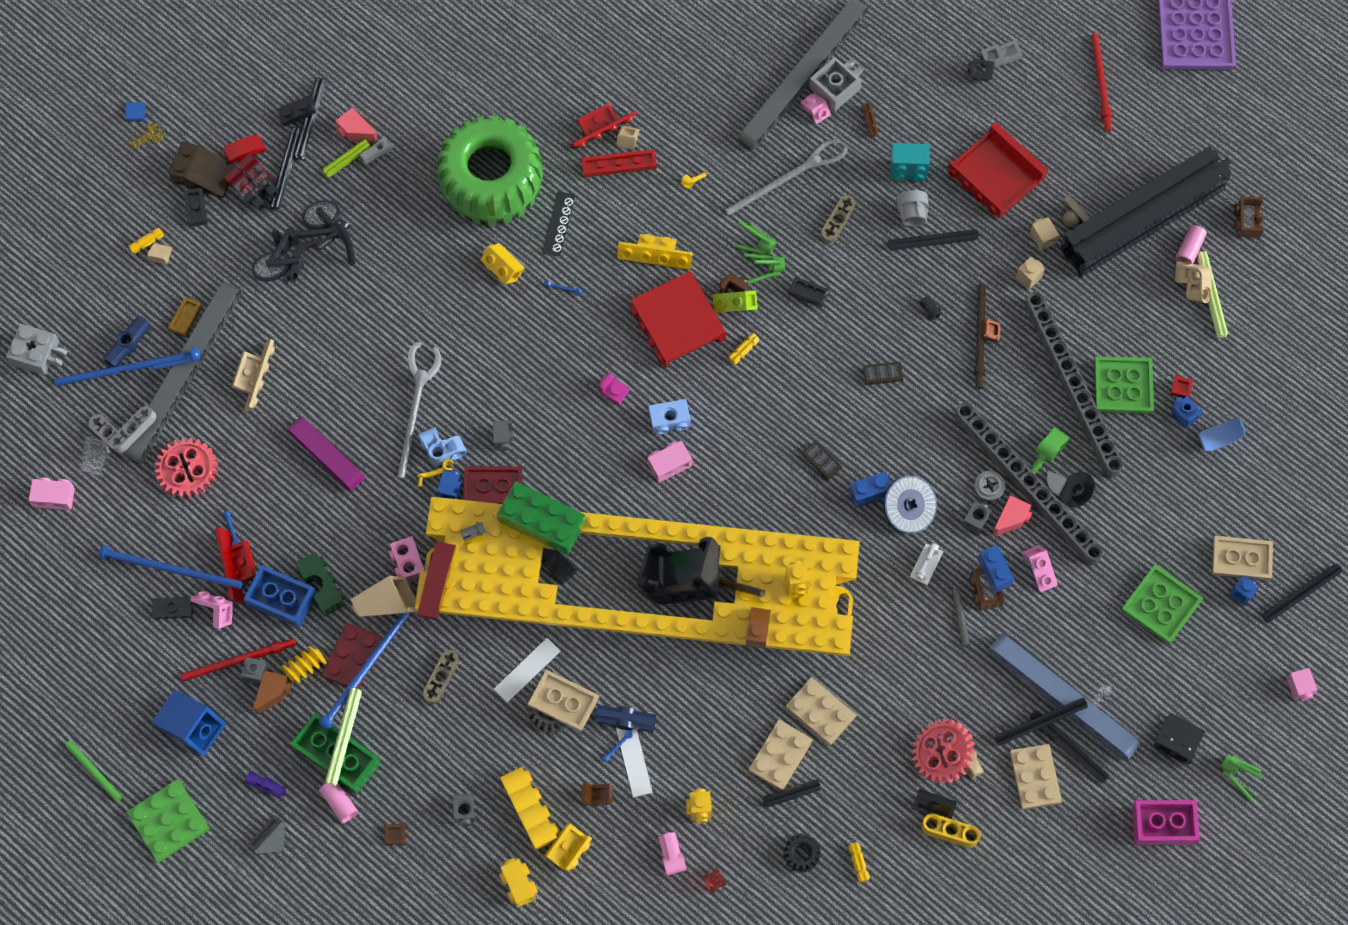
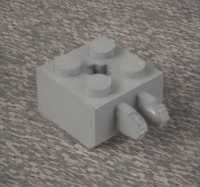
M833 58L810 78L809 89L826 100L828 106L834 112L861 89L862 81L858 76H860L864 69L859 66L851 72L850 69L855 64L853 59L843 65L837 58Z
M20 324L6 358L11 366L46 375L50 364L59 367L63 364L60 359L53 357L54 354L66 356L68 351L58 347L60 341L56 334Z

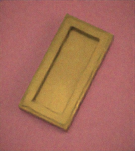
M185 296L168 326V330L186 338L203 307L202 303Z

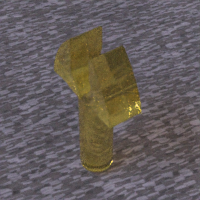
M159 123L146 125L147 133L134 140L131 144L134 148H137L150 139H154L159 143L165 134L164 129L154 133L155 130L161 128V125Z

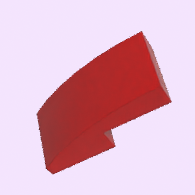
M258 134L228 144L223 147V152L228 162L234 163L242 161L249 153L252 155L264 153L266 147Z

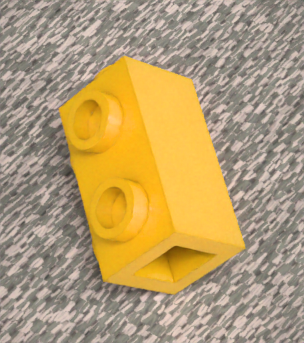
M500 243L487 246L483 251L484 255L480 259L485 264V267L492 271L498 277V280L505 285L516 282L525 268Z
M800 561L791 562L789 565H786L785 572L788 596H804L808 593L809 586H811V568L807 569V564Z
M696 789L693 793H690V799H686V813L691 815V821L703 824L707 823V820H711L710 791L706 792L705 789Z
M514 858L503 863L504 866H501L502 873L499 876L503 885L508 884L510 891L507 894L511 903L516 902L517 907L536 900L535 893L538 891L534 881L529 882L527 875L530 872L526 863L521 864L520 859L515 860Z

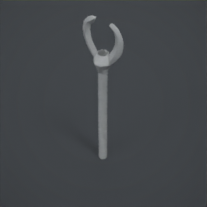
M834 139L823 142L813 151L805 163L725 209L728 216L806 171V169L817 168L819 165L830 164L842 159L846 155L848 148L844 147L842 152L833 158L822 160L818 155L820 151L829 144L839 143V140Z
M420 342L414 343L408 352V363L415 380V390L397 478L402 480L405 478L423 386L438 372L442 362L439 350L433 347V352L435 353L433 366L428 372L418 370L415 363V352L422 345Z

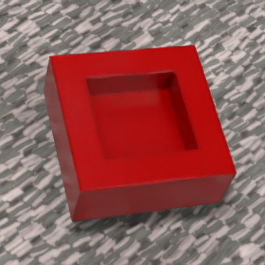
M1175 375L1170 395L1182 398L1188 396L1190 398L1194 380Z

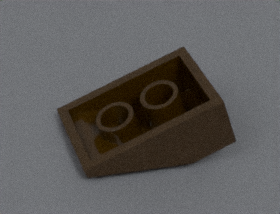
M182 141L168 174L173 183L192 189L202 188L205 193L223 198L230 184L224 176L236 165L200 146Z

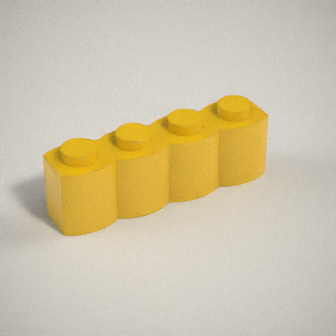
M520 767L500 777L535 850L537 851L553 843L557 839L556 835L559 832L555 823L550 824L547 818L550 816L546 805L541 806L539 802L541 795L538 789H533L530 784L533 780L529 771H524Z

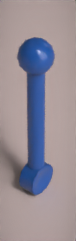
M544 281V286L575 292L577 295L582 293L581 288L574 289Z
M225 511L223 516L227 520L233 538L232 545H235L239 541L232 526L231 513Z
M627 730L625 732V736L613 747V749L607 755L602 756V761L608 762L610 759L609 757L627 739H631L633 737V732L631 730Z

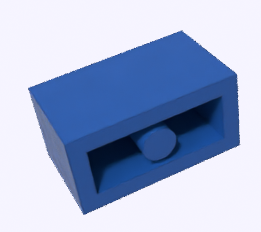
M887 472L850 483L849 494L855 508L884 499L885 492L891 484Z
M995 545L981 551L977 560L993 593L1011 587L1014 577L999 546Z

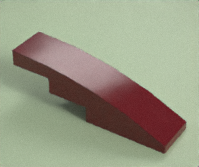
M436 542L417 617L437 620L445 596L446 584L451 572L456 545Z

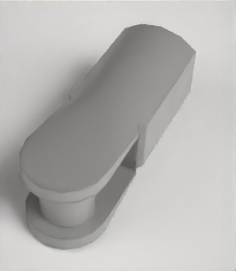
M384 137L360 153L359 157L365 165H368L378 157L390 152L393 149L392 144H389L387 142L388 139Z

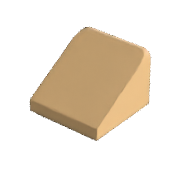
M622 126L618 133L617 146L634 150L639 129Z
M154 243L147 257L149 261L167 265L172 247Z

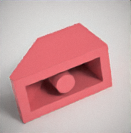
M353 108L336 120V130L342 138L346 137L349 141L361 142L364 139L368 142H376L378 140L376 131Z
M1010 495L995 526L993 535L997 536L1019 529L1024 522L1028 523L1032 512L1029 511L1032 505Z

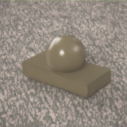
M1068 195L1064 199V205L1069 210L1065 212L1062 218L1065 226L1074 228L1079 223L1082 224L1090 219L1071 196Z

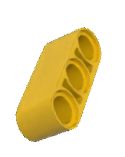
M936 814L927 815L922 822L921 828L924 834L963 847L972 848L980 839V832L976 827ZM926 822H935L936 828H928ZM953 827L956 834L949 835L946 832V828ZM972 833L975 836V840H967L965 834Z

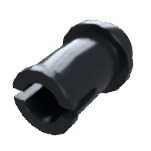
M929 295L920 300L919 304L927 311L929 318L935 320L941 316V308L935 305Z

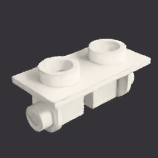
M925 544L910 578L928 585L943 554V551L938 549L939 546L937 544Z

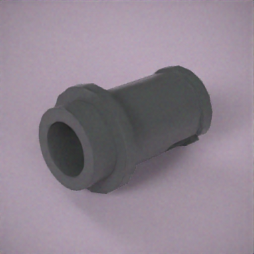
M477 521L475 525L460 530L464 542L479 535L483 536L486 530L483 523H478Z

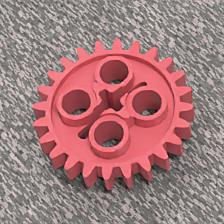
M182 438L181 443L174 440V446L167 444L169 449H162L161 451L164 455L157 456L161 462L155 463V466L159 468L154 470L155 474L159 475L156 479L158 482H161L160 486L162 489L165 488L167 494L172 491L173 497H176L178 493L181 499L184 498L185 494L191 499L192 493H195L198 497L199 490L205 493V486L212 487L209 481L216 480L212 474H218L217 469H215L218 463L214 461L217 458L215 454H212L211 448L207 449L206 443L201 445L199 439L195 443L192 438L188 442ZM180 454H183L184 459L188 465V469L193 478L192 483L189 481L184 465L180 459ZM190 454H196L195 458L188 459ZM178 461L177 465L170 466L171 462ZM203 470L201 475H195L196 471ZM179 478H185L183 482L177 483V480Z
M942 719L940 723L935 720V726L928 723V730L922 728L923 735H916L919 742H913L917 749L912 750V753L917 756L913 757L912 760L918 762L915 768L920 770L919 774L925 775L927 780H932L934 783H937L939 780L942 784H945L947 780L952 783L953 777L957 780L960 779V772L966 775L965 767L971 768L968 761H974V758L970 754L976 751L970 747L975 745V742L970 740L973 736L967 733L968 729L962 727V724L959 722L955 724V721L951 719L949 722ZM953 735V740L948 743V739ZM935 741L934 747L930 749V744ZM957 754V759L952 762L953 756ZM939 760L938 765L934 767V762Z

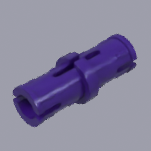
M251 771L245 778L246 784L252 785L260 789V792H267L279 799L283 798L286 792V787L272 782L268 777L263 778Z

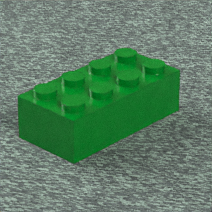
M515 481L497 513L498 522L567 556L586 523L585 514Z
M315 712L292 741L291 746L304 758L325 773H328L339 729L334 725L329 729L322 728L319 724L321 716ZM349 737L338 782L357 795L381 764L379 757Z

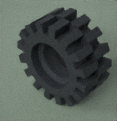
M803 833L798 836H792L784 848V860L787 862V866H790L793 871L798 870L799 873H802V871L809 872L810 869H814L815 865L819 862L821 853L819 843H816L815 838L809 837L808 834L806 836ZM798 846H805L809 849L810 856L806 860H798L794 855V850Z

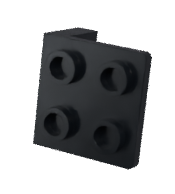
M1169 713L1152 747L1188 766L1196 755L1195 752L1205 734V730Z

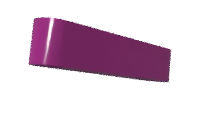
M302 416L287 428L289 434L349 491L355 489L365 479L360 470Z

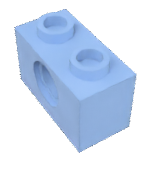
M686 399L649 406L653 433L665 434L670 430L682 431L690 427L691 420ZM671 415L675 417V419L669 421L666 420L665 417Z

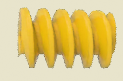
M308 646V653L301 651L302 658L297 655L294 656L295 663L289 660V667L284 664L281 666L293 685L294 680L301 683L299 676L307 678L306 671L313 674V666L320 669L319 662L327 664L316 646L315 649Z

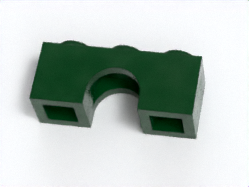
M314 552L295 562L306 584L313 581L323 583L322 589L314 594L313 597L324 617L345 606L343 602L345 596L340 588L336 589L334 585L336 580L332 572L327 573L325 569L327 563L323 556L318 557L317 553Z

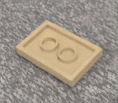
M1214 536L1212 575L1240 578L1244 576L1245 578L1260 580L1272 579L1273 541Z
M546 670L528 706L582 732L600 696Z
M812 677L785 707L830 746L857 716Z
M778 720L748 771L782 791L812 744L813 739L783 721Z
M1045 744L1010 750L1009 753L1021 809L1061 804L1062 799L1050 745Z

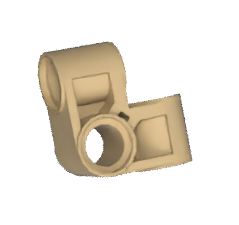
M1176 262L1175 282L1188 283L1187 299L1207 303L1211 298V269L1208 266L1191 262Z

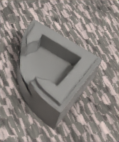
M1049 471L1047 475L1048 486L1052 493L1059 497L1067 479Z

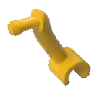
M447 459L443 462V467L431 472L418 474V487H422L423 478H432L442 474L443 471L449 472L453 470L452 468H446V466L453 465L454 462Z

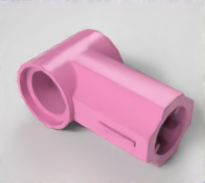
M675 832L659 836L666 875L686 871L684 857L680 853Z

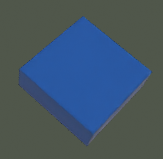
M126 102V122L145 121V102Z

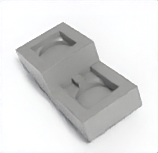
M1017 40L1002 46L996 44L981 51L984 60L995 62L994 67L1023 58Z

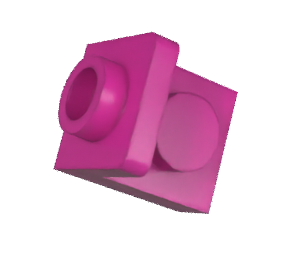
M609 373L607 377L604 376L599 383L600 394L620 405L630 391L629 387L614 379V374Z

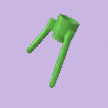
M741 220L738 221L741 226L761 239L758 243L760 250L738 244H733V247L760 255H765V253L770 255L777 242L766 236L755 226H748Z
M744 254V257L763 259L754 260V263L768 264V270L772 271L771 273L747 280L748 284L772 276H779V272L785 271L784 257Z
M1228 754L1221 765V768L1224 769L1222 774L1227 776L1250 802H1253L1254 799L1231 773L1236 774L1240 768L1262 779V775L1258 774L1261 772V769Z

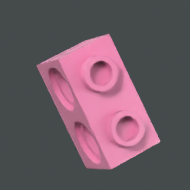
M413 537L391 543L392 550L389 551L392 562H397L398 568H395L397 576H405L408 583L418 580L420 571H424ZM402 549L408 550V553L405 555L398 554ZM407 567H414V570L412 572H405V569Z

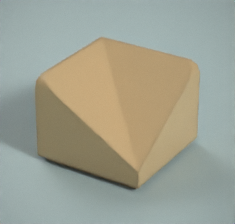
M977 752L970 754L974 758V761H968L971 768L965 767L966 772L972 779L984 772L977 761Z

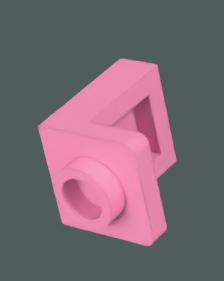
M816 93L807 96L800 102L801 107L812 115L816 124L831 115L827 101Z

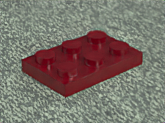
M465 466L463 500L503 504L515 481L522 484V466Z
M346 622L322 673V677L347 687L383 639L382 636ZM363 678L362 681L359 683V685L356 687V689H360V687H361V685H362V683H363L364 678Z

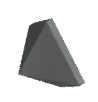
M274 815L247 846L257 854L284 851L285 823Z

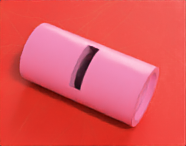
M1197 225L1189 227L1175 257L1177 262L1194 263L1207 234L1205 229Z
M338 781L336 785L325 783L319 789L341 823L349 821L358 813V810L349 797L346 796Z

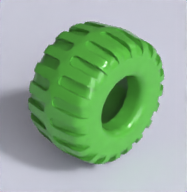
M483 115L477 116L476 121L470 122L468 119L462 122L460 129L455 127L450 132V139L445 138L438 155L437 175L442 193L454 212L458 211L459 216L465 220L471 218L473 223L477 225H482V222H488L489 226H497L496 222L504 221V224L512 222V218L515 216L520 218L525 214V208L530 209L534 205L535 198L538 197L541 189L543 164L534 138L528 135L527 130L523 126H516L515 122L509 118L503 121L500 120V116L492 115L490 119H484ZM484 150H501L509 155L511 165L502 177L495 180H482L469 172L468 160L470 156Z

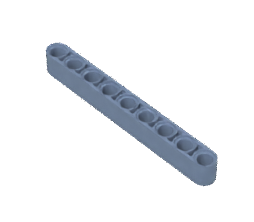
M1001 634L989 648V652L1058 708L1085 698L1006 635ZM1087 699V708L1069 715L1125 760H1129L1141 745L1138 739Z

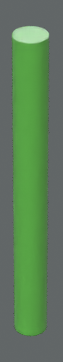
M71 740L68 741L65 747L115 802L120 801L122 796L74 743Z

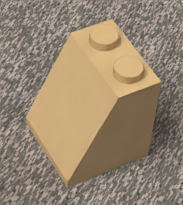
M388 576L350 599L353 603L352 608L359 617L418 612L415 611L416 598L405 576Z

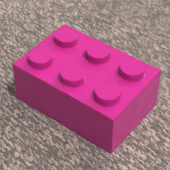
M1136 800L1132 805L1134 845H1195L1199 841L1197 800Z

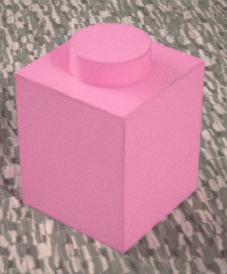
M1310 668L1290 673L1286 678L1294 700H1309L1313 698L1317 691Z

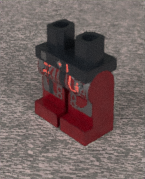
M249 153L238 164L240 168L235 166L224 178L237 190L246 203L261 211L267 205L263 200L264 197L268 195L269 198L273 199L279 195L276 187L278 184L273 180L258 158Z

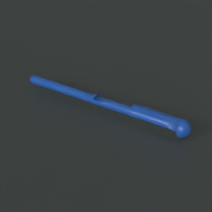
M191 347L189 352L56 378L54 381L55 385L59 386L114 374L120 375L121 371H132L153 367V370L196 362L200 359L201 353L199 349Z
M102 546L98 551V555L102 560L110 558L241 589L242 581L109 550V546Z
M404 613L398 617L325 717L321 716L319 718V724L322 728L329 729L333 726L331 721L348 700L350 690L359 685L411 613Z

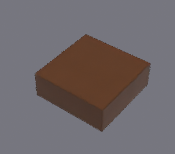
M405 823L385 824L386 846L406 845Z

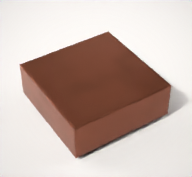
M987 318L983 319L981 338L993 342L1000 341L1001 323Z

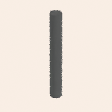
M953 589L952 594L962 647L970 646L960 589Z

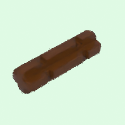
M864 103L861 109L864 114L868 135L871 138L876 137L879 132L872 111L871 103Z

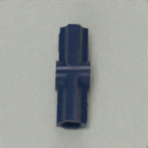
M138 315L125 331L118 334L117 341L102 359L111 367L119 366L129 353L136 350L137 343L150 329L151 323ZM126 340H131L128 344H123Z
M598 705L595 722L613 725L621 730L637 729L654 732L657 714L639 712L634 708L626 706L616 708Z

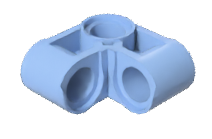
M435 427L418 434L422 447L426 451L431 463L435 466L443 465V462L447 459H459L467 453L460 436L441 440ZM436 452L442 453L440 457L433 456Z

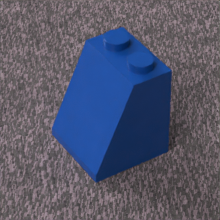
M175 689L152 721L162 732L203 757L226 725L206 705Z

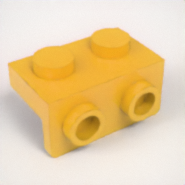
M567 823L544 856L560 869L570 871V869H574L578 864L580 855L588 850L589 842L592 838L584 835L572 824Z

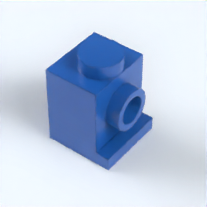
M1186 396L1184 399L1182 397L1176 399L1172 404L1174 407L1170 412L1186 429L1201 417L1203 410L1199 409Z
M453 470L449 472L443 471L437 489L439 498L458 499L457 493L460 492L462 485L459 479V472Z
M1242 576L1229 595L1246 606L1259 587L1256 586L1252 579Z

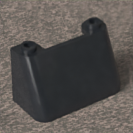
M705 537L700 539V548L674 552L663 543L648 545L636 585L652 601L663 605L717 598L719 592L718 543L712 537Z

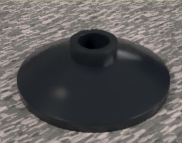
M1076 472L1066 478L1067 481L1060 493L1062 502L1071 508L1081 507L1088 503L1093 497L1096 488L1093 477L1086 472Z

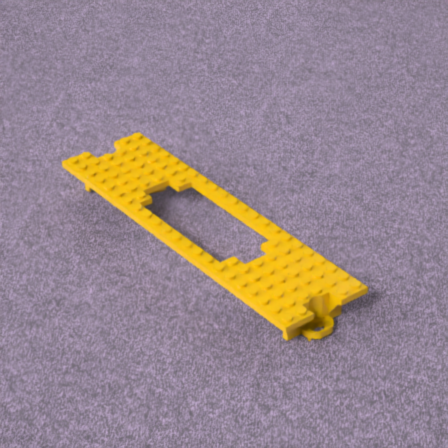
M431 497L426 536L433 537L443 543L456 545L451 572L446 584L445 596L439 612L441 614L746 645L751 607L771 610L766 648L841 656L850 655L853 597L847 589L836 585L851 580L856 581L860 541L581 512L586 516V523L581 531L583 534L698 546L702 538L712 537L718 543V548H720L719 567L738 568L737 583L765 590V596L758 597L736 591L734 604L715 602L712 621L556 604L558 586L539 583L543 548H553L498 522L497 513L502 504ZM477 521L478 523L482 522L486 533L483 536L479 535L464 542L460 530L475 525ZM434 548L427 554L425 571H420L415 611L419 609ZM800 561L801 563H806L807 569L811 568L812 571L811 586L808 588V593L802 597L788 596L785 572L786 565H789L791 562ZM845 595L849 599L848 615H838L836 607L838 598Z

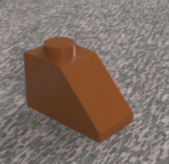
M751 607L746 646L766 648L771 610Z
M264 671L253 707L256 713L261 714L285 699L286 694H289L291 690L288 676Z

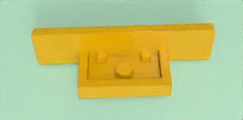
M640 234L638 244L619 242L617 258L690 270L692 253L675 250L677 239Z

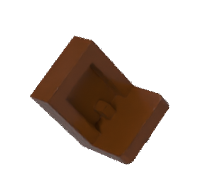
M732 273L727 278L724 277L719 284L720 294L726 293L729 288L735 292L749 291L748 282L744 278H738Z
M583 783L581 790L582 802L589 806L613 805V785L610 783L595 785Z

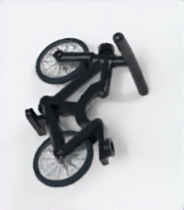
M327 200L318 201L308 206L303 212L302 221L306 227L314 230L296 231L288 228L282 238L279 231L273 229L271 235L276 249L274 252L261 255L254 261L251 269L253 276L263 282L274 281L281 277L286 284L289 281L295 282L299 276L298 272L304 268V262L300 257L306 249L312 247L317 251H321L337 238H340L345 244L348 264L354 265V249L347 231L350 226L345 220L338 219L340 216L339 206ZM327 236L324 239L316 238L305 243L300 240L302 238ZM293 245L296 249L292 257L288 258L286 254Z

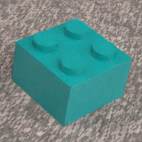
M893 143L890 155L889 179H894L895 181H926L930 165V144Z

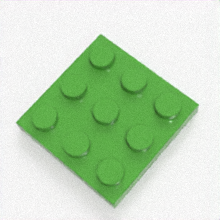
M1095 356V404L1098 411L1153 414L1152 358Z
M1155 564L1121 611L1170 645L1201 603L1203 597Z
M179 779L127 811L128 816L158 863L210 830Z

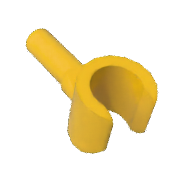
M705 172L693 178L685 175L681 179V184L689 189L693 186L694 182L707 175Z

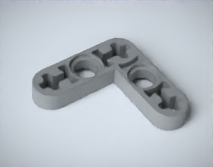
M144 406L119 430L102 415L96 414L89 420V427L115 452L123 453L156 420V413L149 406ZM99 422L103 425L101 428L97 426ZM136 426V430L133 433H129L130 429ZM112 430V434L109 437H105L106 433Z

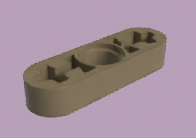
M845 195L840 198L822 228L821 239L825 243L831 244L837 240L852 215L856 204L852 196ZM849 202L850 206H847L845 212L842 211L844 208V204ZM835 216H841L843 218V222L836 223L834 222L833 218ZM833 227V235L827 237V233H829L831 231V228Z
M446 650L442 653L423 690V696L427 703L436 704L442 698L459 664L458 654L455 651ZM450 656H453L454 662L449 663L448 669L450 671H448L446 668H444L447 664L445 658H450ZM439 672H444L447 678L443 682H438L435 679L436 675ZM432 683H434L437 686L435 690L437 696H433L430 699L428 692H433L435 687Z

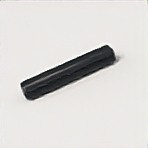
M816 779L763 797L765 807H770L819 791L821 786Z

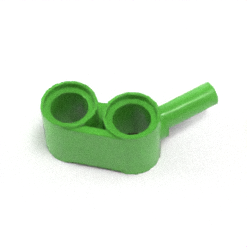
M1056 427L1049 432L1035 450L1039 457L1030 468L1034 474L1037 473L1045 460L1052 462L1070 440L1069 436Z

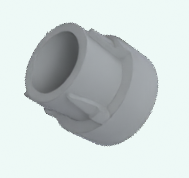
M919 190L902 192L897 196V210L900 212L903 225L915 227L927 222L929 208L927 193Z

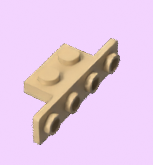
M272 339L265 343L261 358L245 351L242 353L231 387L249 394L243 410L245 412L250 411L252 408L254 409L257 405V392L262 389L264 383L262 377L269 368L268 358L273 355L275 349L273 347L274 340Z

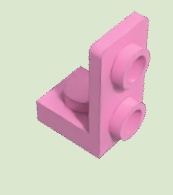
M1038 545L1021 552L1023 559L1031 565L1040 592L1057 586L1046 549Z
M205 591L198 592L197 595L190 598L192 602L213 608V627L220 629L232 624V601L226 600L222 596L210 595L209 592Z

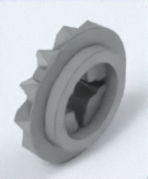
M994 471L982 472L977 476L974 483L975 492H977L980 498H984L987 501L996 500L1002 496L1005 490L1004 479ZM987 481L989 482L990 485H992V484L995 485V486H993V488H992V492L990 491L989 488H986V489L984 488V487H986V485H987Z

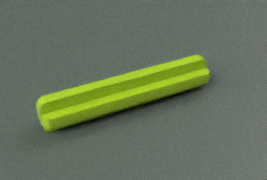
M362 140L324 167L323 173L326 177H331L359 157L360 153L370 148V144L367 140Z

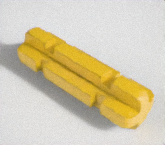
M156 228L152 231L153 233H148L138 239L136 243L130 244L129 249L131 252L136 254L141 248L144 249L154 243L156 239L162 238L164 234L161 229Z
M751 333L747 337L748 339L744 340L735 349L736 351L729 355L730 362L737 364L740 358H743L752 349V346L759 342L758 336Z
M858 842L851 843L848 848L850 854H852L851 858L855 871L858 872V881H868L869 875L868 871L865 870L866 865L863 855L860 853V845Z

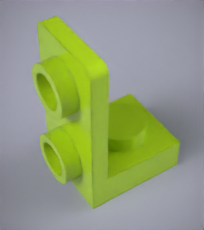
M756 291L713 294L714 312L758 309Z

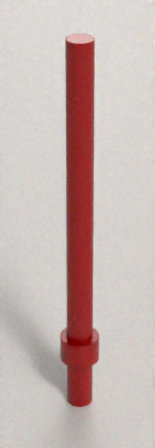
M1098 33L1091 34L1102 108L1100 114L1104 122L1105 132L1112 131V113L1108 105Z
M295 638L283 642L276 641L271 643L270 646L182 673L181 678L182 681H186L245 662L246 657L255 659L271 653H281L283 649L296 646L297 643Z

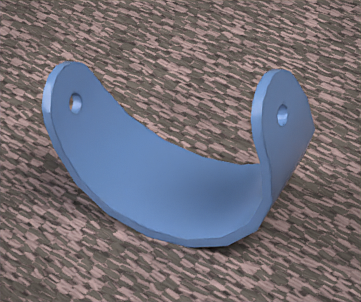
M1236 418L1197 433L1204 451H1212L1232 444L1245 435V428L1241 419Z

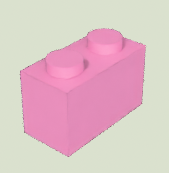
M682 441L672 442L665 449L652 452L648 457V465L658 483L691 467L692 458Z
M43 477L39 478V480L32 479L29 502L33 507L71 510L75 488L70 481L65 479H58V481H51Z

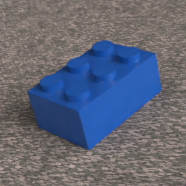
M261 565L244 601L248 607L300 629L315 600L313 595L316 594V591L312 586Z

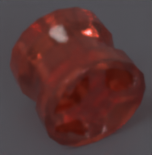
M717 868L713 869L712 873L702 876L711 893L716 892L717 888L727 885Z

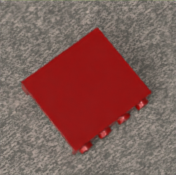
M994 122L990 126L989 132L957 160L949 162L947 171L953 179H957L966 191H970L979 203H983L992 215H996L1000 219L1046 178L1048 169L997 122Z
M691 271L631 299L630 312L634 318H638L640 330L642 333L645 332L647 334L649 346L656 350V358L660 364L663 363L665 368H668L669 362L710 342L718 340L720 343L726 340L725 329Z

